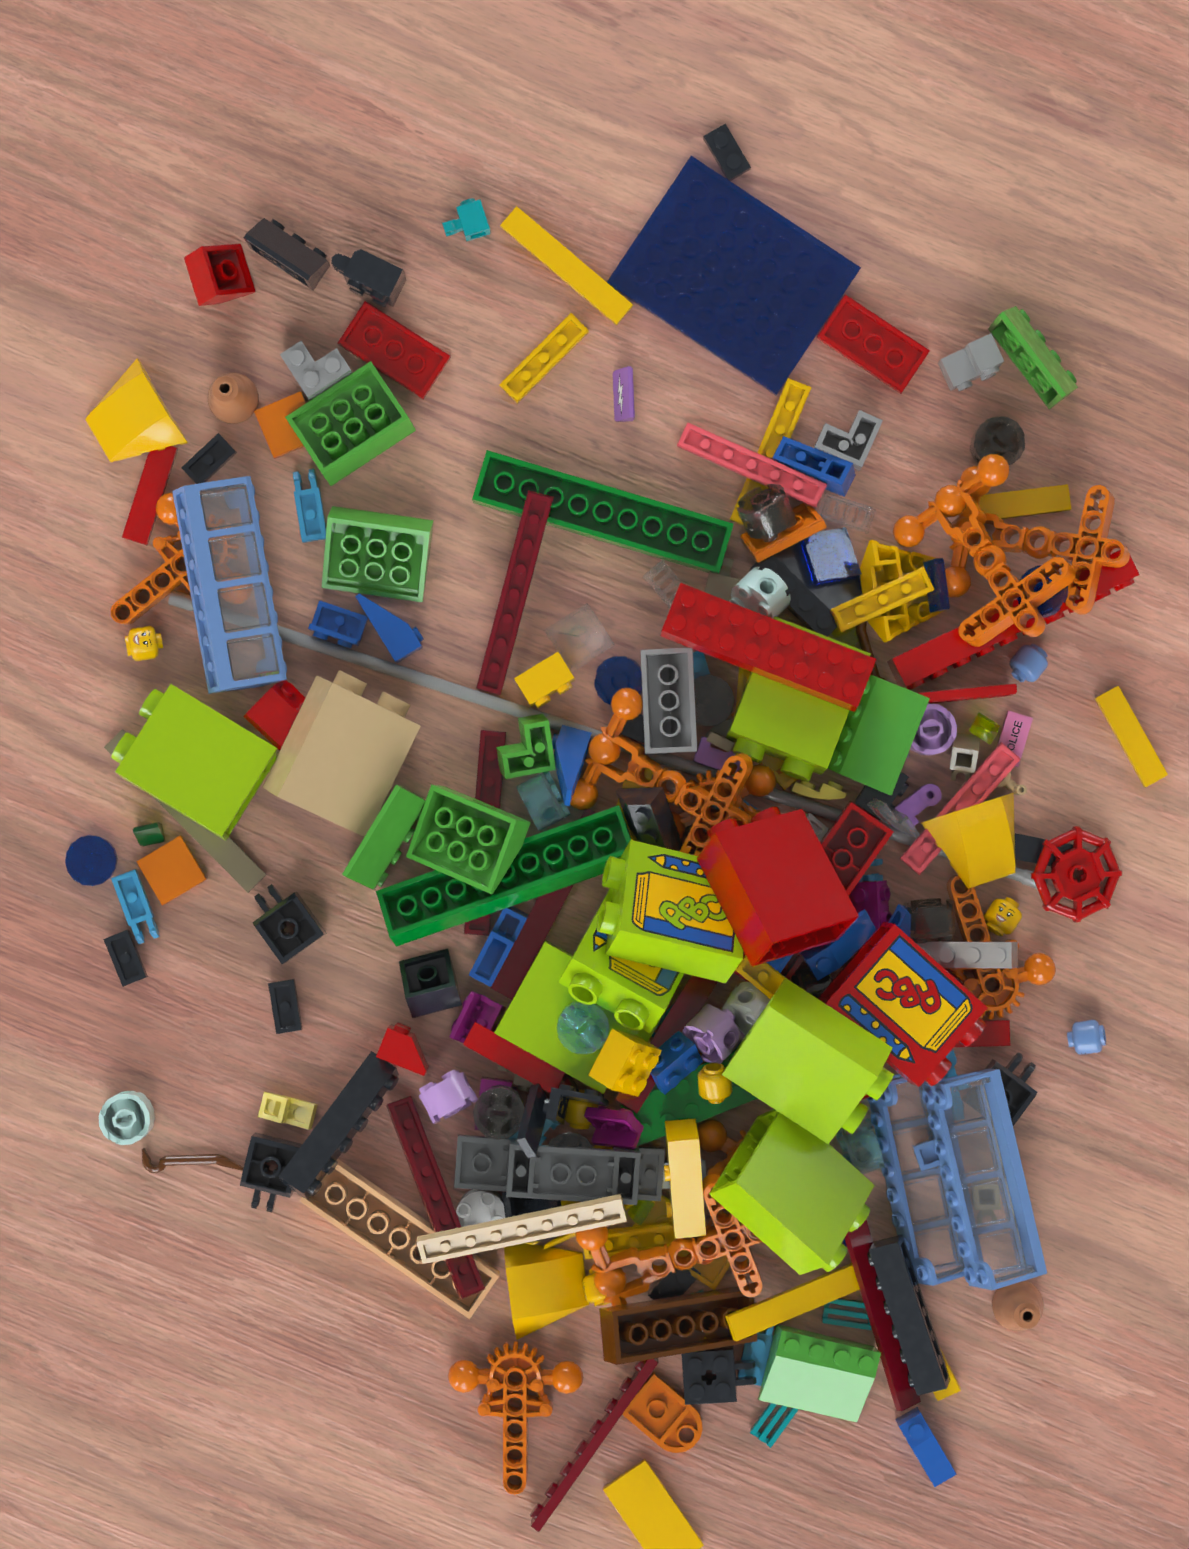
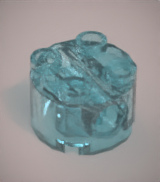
M549 771L542 772L516 786L523 803L526 805L539 831L571 815L568 807L562 802L563 797L558 787L554 784L555 782Z
M574 1001L566 1006L559 1015L557 1023L558 1038L563 1046L573 1053H593L600 1049L608 1038V1017L604 1010L596 1003L587 1005Z
M869 1118L862 1120L853 1134L842 1127L836 1133V1139L844 1153L842 1156L862 1174L885 1168L876 1134L871 1130L873 1126Z

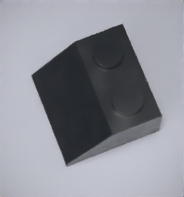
M448 948L399 961L405 999L412 1018L462 1005Z

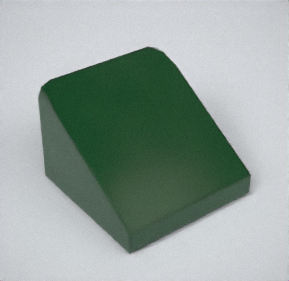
M160 822L134 827L133 833L140 846L144 847L165 841L162 823Z

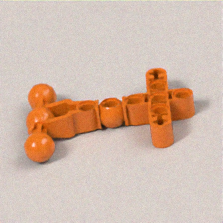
M997 454L984 456L978 463L976 474L965 482L958 479L957 485L941 487L936 493L935 500L928 501L929 508L916 517L906 515L899 518L893 527L894 539L899 545L914 547L919 545L924 539L925 529L938 520L949 536L954 540L961 541L970 550L969 554L974 558L973 562L976 571L988 580L990 587L997 596L965 619L959 626L960 637L975 647L984 645L1014 623L1027 636L1037 637L1041 635L1045 630V621L1037 607L1071 584L1075 578L1074 568L1061 557L1050 559L1020 581L1010 572V567L1006 565L1007 559L1004 551L992 543L984 526L986 515L972 497L974 493L985 485L996 487L1008 479L1010 471L1008 462L1003 456ZM967 504L972 511L969 522H964L961 528H954L947 517L960 515L966 509ZM981 536L980 543L973 546L974 539ZM994 556V562L990 566H986L987 560ZM1060 568H1062L1061 571L1063 572L1061 575H1059L1058 571ZM1008 577L1007 583L999 587L1000 580ZM1043 582L1042 589L1034 592L1035 585ZM1021 597V603L1017 607H1012L1013 601ZM999 612V619L991 623L992 616ZM1035 618L1034 625L1026 628L1027 621Z
M972 466L963 471L960 480L965 482L976 474L978 466ZM985 485L972 495L978 505L980 497L987 494L991 486ZM1102 485L1091 487L1086 494L1078 534L1056 533L1043 526L1033 527L1032 529L1023 527L1022 530L1018 526L1006 524L996 514L984 513L986 515L985 523L994 525L996 528L992 534V543L1000 547L1004 552H1023L1036 559L1059 556L1067 561H1072L1071 566L1075 570V578L1067 586L1065 603L1072 611L1080 615L1089 613L1093 608L1101 567L1120 568L1125 566L1130 558L1128 549L1120 541L1108 539L1115 498ZM1102 495H1103V496L1105 497V499H1104V500H1100V501H1099V504H1098V503L1096 502V499H1100V498L1102 497ZM967 504L966 509L952 522L954 528H961L964 522H969L972 511ZM1100 519V526L1095 530H1090L1091 522ZM1019 533V541L1015 544H1010V538L1014 534ZM950 536L953 542L949 546L953 550L951 566L942 571L939 577V586L946 596L955 598L963 596L971 586V577L966 570L970 550L961 541L954 540ZM981 536L976 537L974 539L973 546L977 545L976 543L979 541ZM1040 537H1044V544L1039 548H1035V541ZM1064 541H1070L1069 548L1064 552H1060V545ZM1094 544L1095 551L1091 555L1086 556V547ZM1120 548V556L1116 559H1110L1111 551ZM1090 570L1089 578L1085 581H1080L1079 576L1081 572ZM1081 597L1084 598L1083 602H1079L1078 605L1075 604V600H1080Z
M622 688L614 694L611 701L614 714L608 726L601 727L602 733L594 736L589 744L588 751L590 757L585 759L588 767L583 777L578 780L570 804L573 808L588 810L594 806L599 794L596 783L601 773L606 774L619 783L632 781L643 787H663L669 803L680 805L684 811L697 817L680 852L687 854L696 850L695 856H698L710 841V838L703 840L700 837V828H705L709 831L710 828L719 822L739 818L743 825L751 823V816L734 806L753 769V761L750 756L739 753L729 757L725 761L710 792L702 787L692 786L693 783L686 782V779L679 772L662 768L660 764L645 755L644 746L623 735L620 736L627 720L635 719L642 712L643 700L641 695L631 688ZM621 747L632 753V761L628 763L627 772L611 765L620 756ZM740 761V767L743 769L736 772L738 766L734 763ZM646 767L653 772L652 780H648L644 775ZM668 780L675 784L676 789L674 793L668 791L666 787ZM724 782L731 785V795H726L723 792L722 786ZM690 792L697 796V805L690 803L688 798ZM712 805H715L720 809L719 818H716L712 815Z
M709 1174L702 1181L704 1199L714 1222L713 1226L706 1228V1236L676 1238L669 1246L666 1243L664 1247L658 1246L641 1251L632 1247L609 1257L604 1245L609 1235L606 1226L575 1232L579 1245L589 1250L595 1263L591 1266V1269L596 1271L594 1285L600 1294L606 1296L604 1302H611L612 1306L628 1304L626 1298L647 1292L650 1288L649 1284L664 1278L671 1271L675 1273V1268L688 1270L695 1266L698 1260L700 1263H703V1260H713L724 1255L728 1258L741 1293L746 1297H755L760 1294L763 1288L761 1275L750 1246L762 1241L730 1212L725 1216L717 1214L719 1210L725 1208L709 1193L719 1179V1175ZM730 1232L738 1233V1236L734 1239L726 1237ZM706 1241H711L714 1243L713 1246L709 1248H705L701 1245ZM681 1250H687L690 1252L687 1256L684 1257L677 1255V1253ZM739 1255H744L747 1257V1259L742 1262H738L735 1260L736 1257H738ZM656 1259H663L665 1261L664 1264L659 1266L653 1264ZM636 1264L637 1272L642 1276L626 1283V1274L621 1267ZM748 1272L753 1283H749L746 1280L745 1274Z

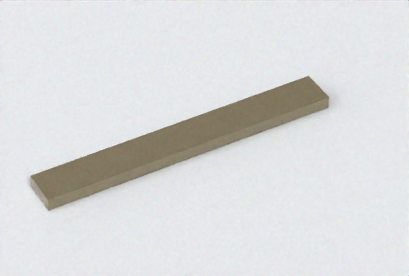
M123 729L104 747L111 755L118 742L126 733ZM156 799L247 893L267 875L230 837L225 841Z

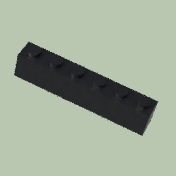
M372 1051L279 1175L284 1185L306 1200L311 1195L317 1194L322 1186V1179L326 1174L329 1175L334 1171L338 1163L336 1160L341 1153L345 1154L353 1144L352 1138L357 1132L364 1130L368 1123L367 1118L372 1111L376 1112L384 1101L383 1096L388 1090H393L398 1083L399 1073L397 1068L389 1062L377 1058V1054Z
M903 1235L874 1241L869 1248L867 1256L870 1265L875 1267L877 1273L875 1277L876 1285L879 1291H883L885 1297L883 1302L887 1315H891L893 1321L892 1333L894 1338L899 1340L901 1346L900 1357L902 1362L907 1364L909 1370V1384L912 1388H915L917 1396L947 1389L950 1377Z

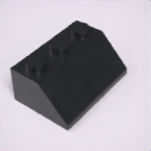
M263 218L245 234L243 238L251 250L311 290L316 288L330 267L326 259L327 255L316 247L313 250L305 245L306 241L295 233L292 236L284 231L285 227L274 219L270 222Z
M663 787L618 788L616 793L632 839L680 852L683 844Z

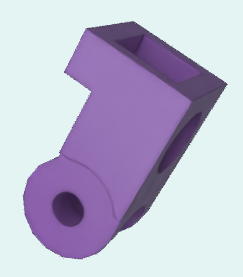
M702 736L693 761L721 770L725 761L736 754L732 751L723 752L710 747L711 743L706 741V737ZM740 761L734 763L738 766L736 772L741 769Z
M934 784L923 785L896 805L894 811L905 826L910 829L919 823L915 817L926 807L939 803L942 797L941 790Z

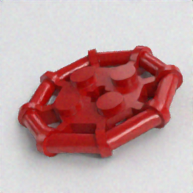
M1073 826L1072 830L1051 840L1046 839L1042 843L1043 848L1034 872L1031 873V879H1034L1043 902L1042 907L1045 911L1050 910L1077 923L1081 922L1083 918L1104 908L1108 909L1111 906L1110 901L1119 877L1122 876V870L1119 869L1110 846L1111 841L1108 838H1102L1082 830L1080 826ZM1073 840V848L1061 853L1058 847ZM1082 841L1096 846V849L1093 852L1083 849ZM1051 854H1053L1056 860L1051 865V872L1044 873ZM1102 854L1109 870L1104 871L1099 858ZM1075 869L1082 870L1083 872L1080 875L1079 881L1073 878ZM1105 877H1108L1104 890L1101 894L1099 892L1101 888L1099 887L1100 882L1103 881ZM1045 879H1051L1055 887L1056 893L1052 897ZM1093 896L1096 898L1097 901L1082 907L1083 901ZM1063 897L1073 900V908L1058 902Z

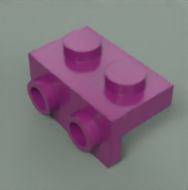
M887 880L858 882L849 895L857 913L865 909L876 929L883 922H889L892 917L889 911L891 892L887 885Z
M471 991L463 1001V1009L459 1017L453 1022L452 1032L449 1037L464 1043L475 1022L495 1032L506 1007L483 994Z
M599 1106L598 1108L587 1107L584 1117L596 1128L591 1139L594 1145L625 1149L636 1148L644 1126L634 1117L632 1111L624 1108L612 1110Z

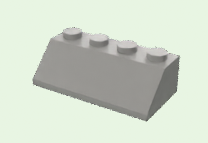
M693 649L641 650L645 754L696 752L697 733Z

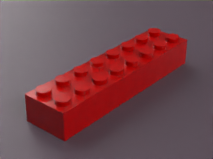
M683 583L679 585L660 635L681 645L853 712L859 706L876 659Z
M852 801L848 802L820 842L848 896L894 832ZM800 952L793 954L780 972L788 980H790L804 960ZM736 970L734 971V973L737 974L739 977H741V978L744 979L745 981L749 982V981H748L747 979H745L741 974H739Z

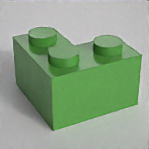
M543 713L518 718L521 743L496 747L501 774L505 779L556 770L549 720Z

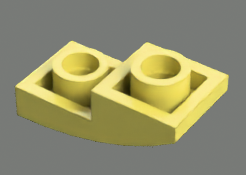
M802 780L800 783L794 782L790 792L804 797L821 800L843 799L847 794L842 792L843 786L829 781L828 784L821 783L818 792L814 790V784Z

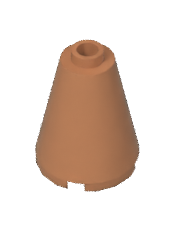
M227 373L219 376L211 384L207 399L209 408L215 417L228 424H239L248 420L257 409L259 394L255 384L245 375Z
M1021 1281L997 1289L992 1299V1308L996 1320L1003 1327L1012 1331H1024L1038 1324L1043 1313L1044 1303L1041 1293L1033 1284Z

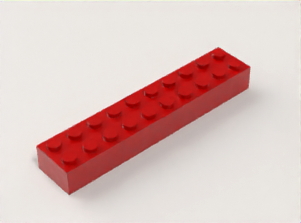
M1121 550L1110 554V559L1118 558ZM1131 555L1128 563L1123 567H1101L1094 602L1111 595L1110 589L1113 587L1117 592L1135 583L1133 578L1140 574ZM1090 570L1082 571L1079 580H1087L1090 576ZM1042 587L1039 588V589H1037V590H1035L1034 592L1040 591V590L1042 589ZM1067 587L1037 607L1046 625L1065 617L1063 611L1067 609L1069 614L1074 612L1065 603ZM1021 597L1013 601L1012 607H1017L1021 603ZM1081 597L1080 600H1075V604L1078 605L1079 602H1083L1084 598ZM999 612L992 616L991 623L999 619ZM1035 618L1027 621L1026 628L1034 625ZM1014 623L984 645L975 647L960 637L959 627L890 659L887 663L897 684L912 690L925 683L923 678L930 676L931 680L947 673L948 666L953 665L954 669L972 661L970 656L976 654L978 658L995 650L993 645L999 643L1001 647L1018 639L1017 633L1022 631Z

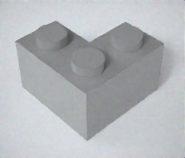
M992 333L968 343L964 349L942 358L938 365L950 391L957 388L960 392L973 385L971 381L978 378L985 381L995 376L996 372L1000 371L999 367L1004 362V359Z
M302 341L280 354L309 400L317 397L352 374L351 369L337 348L316 362Z
M859 410L848 433L825 423L814 448L853 463L855 470L860 471L883 420Z

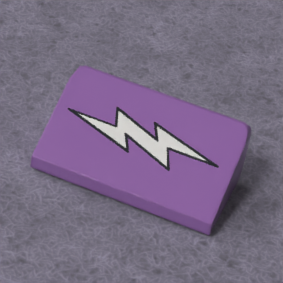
M631 366L613 372L614 420L616 422H628L635 419L633 368Z

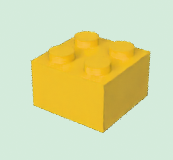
M556 652L515 677L514 680L530 706L536 705L537 708H540L551 701L549 696L558 691L561 695L573 688L571 683L575 681V678L560 653Z
M612 1028L589 1076L611 1090L638 1097L640 1092L644 1090L652 1069L657 1065L658 1057L662 1050L639 1036Z

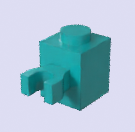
M474 198L462 201L460 203L461 206L456 207L459 219L442 223L446 237L463 231L466 241H471L491 234L481 199L475 201Z

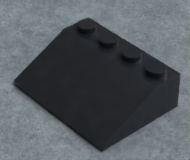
M820 532L760 562H756L750 568V570L755 567H759L758 570L767 568L779 575L788 587L785 591L787 596L790 594L791 597L790 603L786 608L809 630L827 637L837 628L830 609L862 595L859 570Z

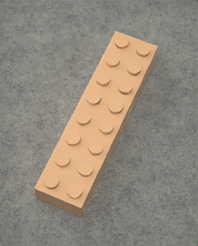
M339 1159L336 1160L338 1163L334 1171L329 1175L326 1174L322 1179V1186L317 1194L311 1195L308 1200L301 1197L299 1200L301 1203L468 1319L472 1317L499 1278V1270L476 1254H472L485 1290L460 1299L445 1260L426 1264L422 1263L416 1240L417 1236L434 1233L431 1223Z

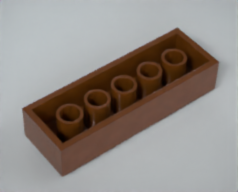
M739 1286L599 1308L604 1361L620 1365L758 1341L757 1333L737 1342L734 1341L725 1317L728 1314L754 1304V1297H746L741 1293Z

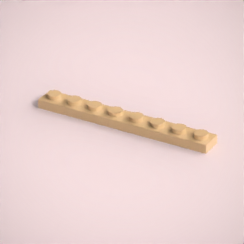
M617 1194L417 1236L416 1243L422 1263L426 1264L627 1222V1215L622 1196Z

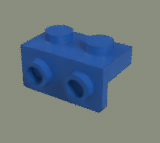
M319 600L312 623L309 624L308 629L314 631L312 635L314 637L327 641L329 636L338 639V645L351 649L352 645L359 646L368 617Z
M677 1031L659 1047L662 1051L658 1057V1063L650 1073L658 1090L664 1095L676 1087L682 1079L703 1062L695 1043L680 1031Z

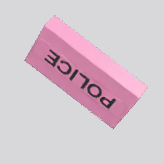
M1007 711L997 746L1002 742L1021 759L1033 718Z

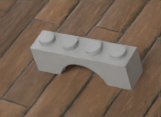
M914 941L943 968H1018V942Z

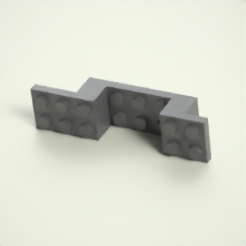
M458 1135L454 1188L506 1191V1197L579 1202L621 1194L623 1204L637 1205V1200L661 1201L665 1149L640 1146L635 1149L618 1147L596 1149L539 1145L537 1156L528 1158L516 1138Z

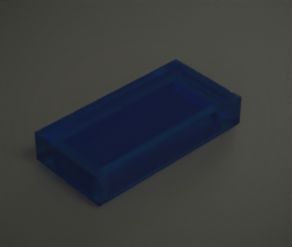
M935 558L923 562L924 568L935 589L927 593L929 612L935 613L950 609L944 559Z

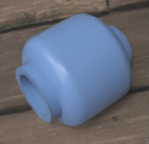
M1035 644L1020 647L1010 660V667L1013 670L1012 676L1020 682L1025 680L1028 682L1036 681L1048 667L1046 652Z
M1096 1020L1075 1022L1072 1025V1032H1067L1069 1047H1074L1079 1055L1099 1053L1102 1051V1047L1106 1045L1104 1026L1099 1025Z

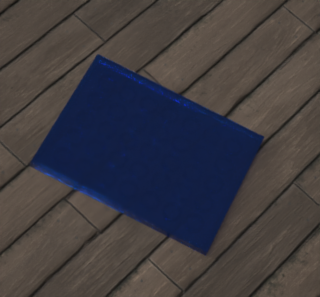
M690 156L607 283L628 299L777 396L861 267L704 163Z

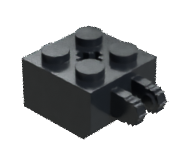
M362 249L354 251L351 258L345 255L342 256L339 253L331 257L332 267L344 276L351 292L359 296H363L365 293L373 298L372 301L382 307H386L387 304L394 307L406 282L403 269Z
M271 884L267 887L268 892L278 904L271 909L266 903L265 898L258 893L254 897L265 914L252 923L280 963L284 964L327 934V932L298 892H294L286 899H283L278 890ZM286 921L295 924L293 935L291 932L286 933L284 931L287 927Z
M1019 1052L1006 1067L992 1059L985 1068L1000 1069L1013 1126L1037 1095V1091L1025 1083L1036 1067L1035 1064L1032 1062L1027 1064L1019 1077L1012 1073L1022 1061L1023 1055ZM975 1081L962 1100L984 1116Z
M256 1132L251 1136L240 1181V1186L255 1189L251 1208L257 1209L259 1206L262 1191L270 1193L266 1208L267 1212L271 1213L274 1210L277 1195L288 1198L293 1195L294 1191L281 1182L279 1175L302 1145L301 1143ZM274 1160L278 1167L271 1171L267 1162Z
M734 1345L681 1354L685 1405L737 1402V1386L754 1385L757 1383L754 1376L736 1377V1370L752 1369L755 1367V1361H735ZM706 1370H712V1374L716 1373L712 1379L704 1376Z

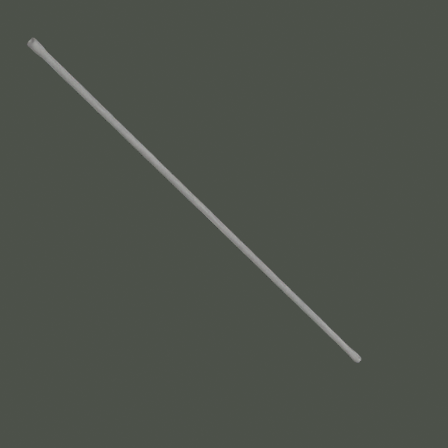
M172 590L168 601L169 605L194 611L191 595ZM220 606L222 621L247 629L260 628L259 619ZM277 625L281 639L292 644L518 718L543 713L549 720L550 728L560 731L562 725L591 732V740L594 736L602 733V731ZM621 747L620 751L632 755V753ZM669 753L645 754L659 764L695 776L701 773L704 778H707L706 771L711 770L713 777H716L717 769ZM776 788L769 795L762 797L796 809H803L805 812L836 821L843 811ZM886 825L894 831L889 838L891 840L910 846L919 836ZM941 850L938 854L939 856L948 858L943 850ZM1015 867L1014 874L1005 876L1037 889L1034 879H1031L1033 871Z

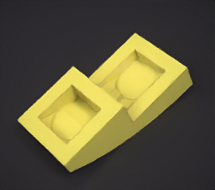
M264 1092L258 1117L310 1130L313 1126L318 1104Z

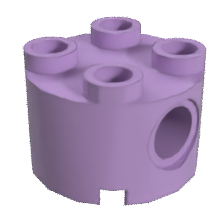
M928 703L910 747L911 751L920 755L930 756L946 751L952 745L957 735V724L951 712L939 704Z
M706 1004L686 1024L682 1031L687 1038L695 1043L697 1049L702 1053L701 1058L708 1063L721 1064L745 1038L744 1034L735 1024V1016L728 1009L721 1011L710 1004Z
M454 1069L442 1076L443 1081L438 1084L430 1082L419 1089L421 1093L419 1098L424 1104L433 1124L440 1122L441 1117L447 1119L472 1105L471 1102L478 1101L464 1072L460 1073L459 1070L456 1071Z

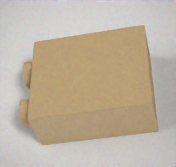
M339 670L333 683L316 676L262 788L285 801L365 837L376 819L421 726L405 718L411 706L410 704L385 692H382L377 704L361 697L367 683Z

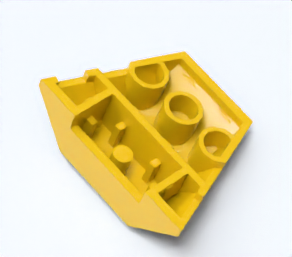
M138 358L85 418L110 462L139 456L142 453L157 449L163 450L165 447L177 444L183 445L188 443Z
M869 540L859 568L862 594L923 566L935 589L867 621L884 643L910 630V628L917 624L925 622L947 610L945 594L939 586V577L941 575L940 559L914 551H904L896 546H887L880 544L878 541Z
M1014 793L921 822L923 827L928 829L936 840V845L939 848L941 847L949 858V863L968 889L1015 873Z
M526 1243L504 1247L506 1276L516 1340L589 1305L582 1284V1280L586 1276L582 1252L556 1247L544 1250V1246Z

